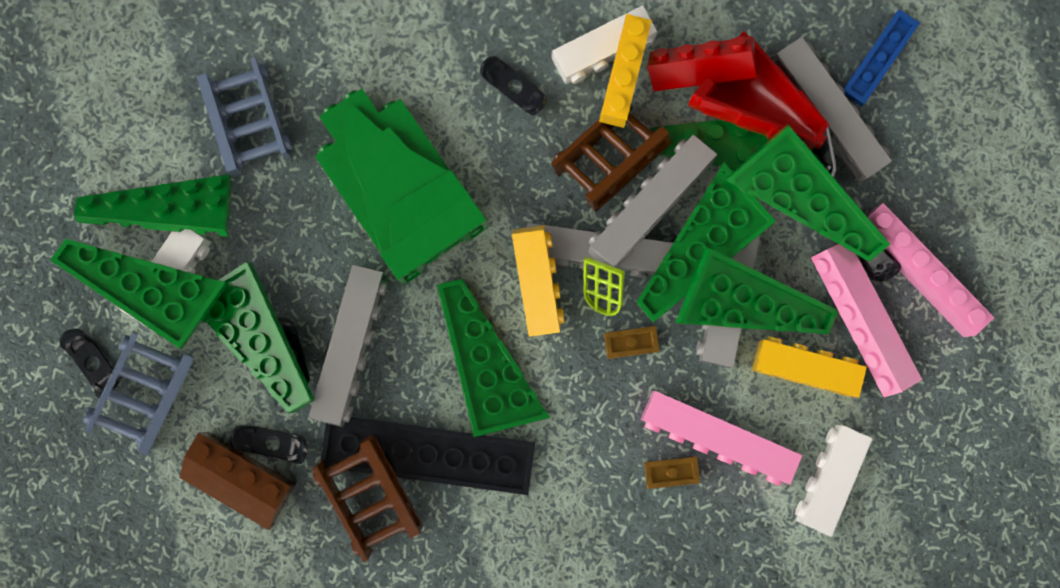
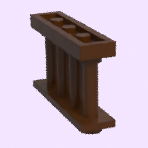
M631 105L626 123L644 139V143L637 149H632L611 130L614 125L602 123L598 120L565 151L559 152L551 162L552 168L558 177L567 171L588 191L585 197L589 207L595 212L599 211L671 145L669 132L662 126L656 132H651L630 113L632 111ZM602 137H605L626 158L620 165L613 166L592 146ZM583 154H586L607 174L599 184L591 181L574 164Z
M374 434L364 438L360 443V452L329 468L326 467L323 460L319 461L312 468L314 481L319 487L322 486L352 541L351 547L354 554L360 556L363 563L369 559L373 552L371 546L401 531L407 532L411 539L419 535L423 528L420 518ZM364 461L370 463L373 469L371 476L342 491L338 489L333 479L334 476ZM375 485H382L386 493L384 499L352 514L346 500ZM388 508L395 509L399 517L397 522L367 537L364 536L358 525L359 523Z

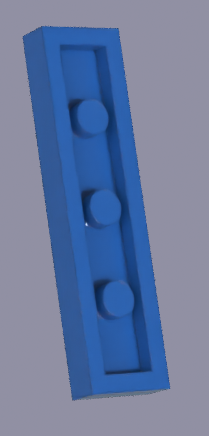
M899 9L843 88L845 96L862 107L920 23Z

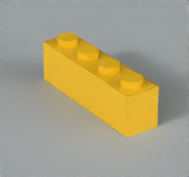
M626 14L599 122L622 128L625 127L652 20Z
M545 225L513 229L512 239L528 335L530 337L559 333L560 324L565 323L563 308H558L556 300L561 298L559 283H554L552 275L557 273L555 257L550 258L548 248L553 247L551 232H546Z
M767 336V340L758 341L751 371L852 398L860 397L866 366L858 365L859 360L849 357H843L842 360L833 358V353L818 350L817 353L807 351V346L792 343V347L783 345V340Z

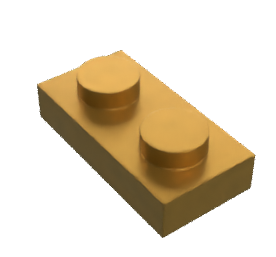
M656 326L604 333L607 359L660 352Z
M696 456L644 462L647 489L700 483Z

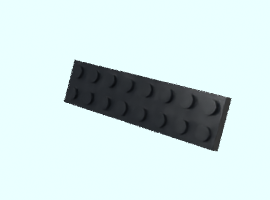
M351 417L349 422H345L344 427L328 423L325 425L320 461L323 460L327 468L360 452V443L364 438L374 434L398 478L521 495L529 494L535 442L487 435L473 438L472 433ZM364 461L347 471L372 474L373 469L369 462L366 463Z

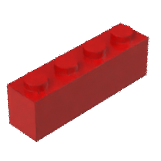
M739 36L724 41L712 40L697 45L686 44L670 49L659 48L655 51H650L647 63L654 92L699 86L706 77L714 83L757 78L758 66L753 36Z

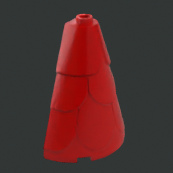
M742 31V33L739 35L742 37H750L744 31ZM755 40L754 44L758 61L757 78L714 83L706 77L693 93L688 103V106L692 109L735 124L745 130L766 135L767 139L773 138L788 125L810 151L813 148L818 150L827 139L824 132L830 125L806 95L795 87L781 68L770 59Z

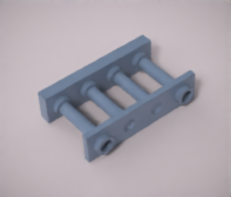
M255 57L250 58L254 70L217 82V80H212L206 73L196 76L226 171L233 177L243 174L241 166L244 165V162L280 151L286 159L291 158L289 150L293 149L288 134L284 135L274 106L266 79L270 78L266 65L260 64ZM255 80L258 81L261 94L228 105L220 103L218 95H221L222 91ZM265 103L269 117L234 129L232 127L228 128L226 119L229 118V115ZM273 127L277 141L241 153L235 150L233 142H236L237 138Z
M133 330L130 336L124 335L118 348L123 351L95 408L89 407L82 422L86 423L85 432L91 433L94 424L133 438L135 439L134 442L138 443L137 451L148 455L194 357L184 351L181 356L176 355L173 357L136 342L138 332ZM130 351L169 366V370L173 371L169 381L166 379L161 381L124 366ZM118 375L157 390L158 394L161 395L158 403L149 405L112 390ZM106 400L147 415L146 418L150 420L146 428L141 427L137 429L101 415L100 412Z

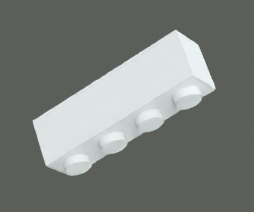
M643 5L626 13L650 19ZM626 14L552 50V60L565 84L570 82L576 84L586 78L585 74L593 70L596 73L609 66V62L615 60ZM652 22L645 49L654 43L653 40H655L657 30Z
M193 230L172 231L151 262L195 274L196 270L194 268L199 260L202 261L208 255L211 241ZM119 308V310L133 318L131 315H129L128 313Z
M836 425L835 428L829 430L826 437L828 445L825 452H821L816 460L818 468L815 476H811L806 484L805 490L808 491L804 501L801 500L797 505L795 511L797 522L832 537L873 438L844 425Z

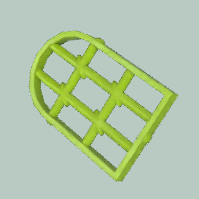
M586 257L584 259L583 294L586 302L594 311L602 315H616L623 305L624 271ZM588 264L595 266L594 275L588 273ZM599 268L608 271L607 280L599 278ZM612 273L619 275V285L612 283ZM588 278L595 280V290L588 289ZM600 283L608 285V295L605 296L599 293ZM613 288L619 289L618 300L612 298ZM589 294L595 296L594 302L590 298ZM600 298L607 300V310L599 307ZM611 304H617L618 309L611 311Z

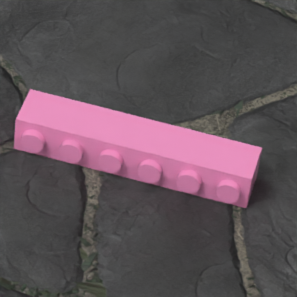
M884 203L873 208L866 215L891 244L884 251L894 261L899 263L901 266L900 272L963 337L976 336L994 319V316Z
M837 244L811 257L883 397L901 393L921 381L922 378L857 255Z
M652 391L640 419L646 422L645 428L657 433L660 432V429H663L670 433L668 438L682 444L684 440H688L694 443L693 449L708 454L709 450L719 454L718 460L732 465L733 461L743 465L741 470L756 476L757 472L767 475L766 481L777 486H781L782 482L791 484L802 455L657 391Z

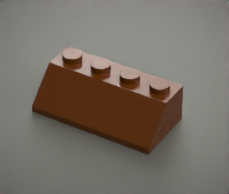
M209 432L197 434L184 456L179 476L182 480L267 530L271 529L296 486V483L247 454L234 450L231 445Z

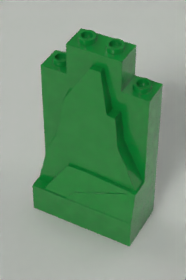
M361 88L358 91L353 90L345 95L342 102L337 105L332 104L323 110V114L319 116L336 142L322 146L318 150L319 153L315 155V158L381 253V257L396 279L404 286L424 273L423 268L462 241L466 240L468 243L487 230L488 225L485 217L454 173L449 170L402 100L388 102L383 106V111L379 113Z

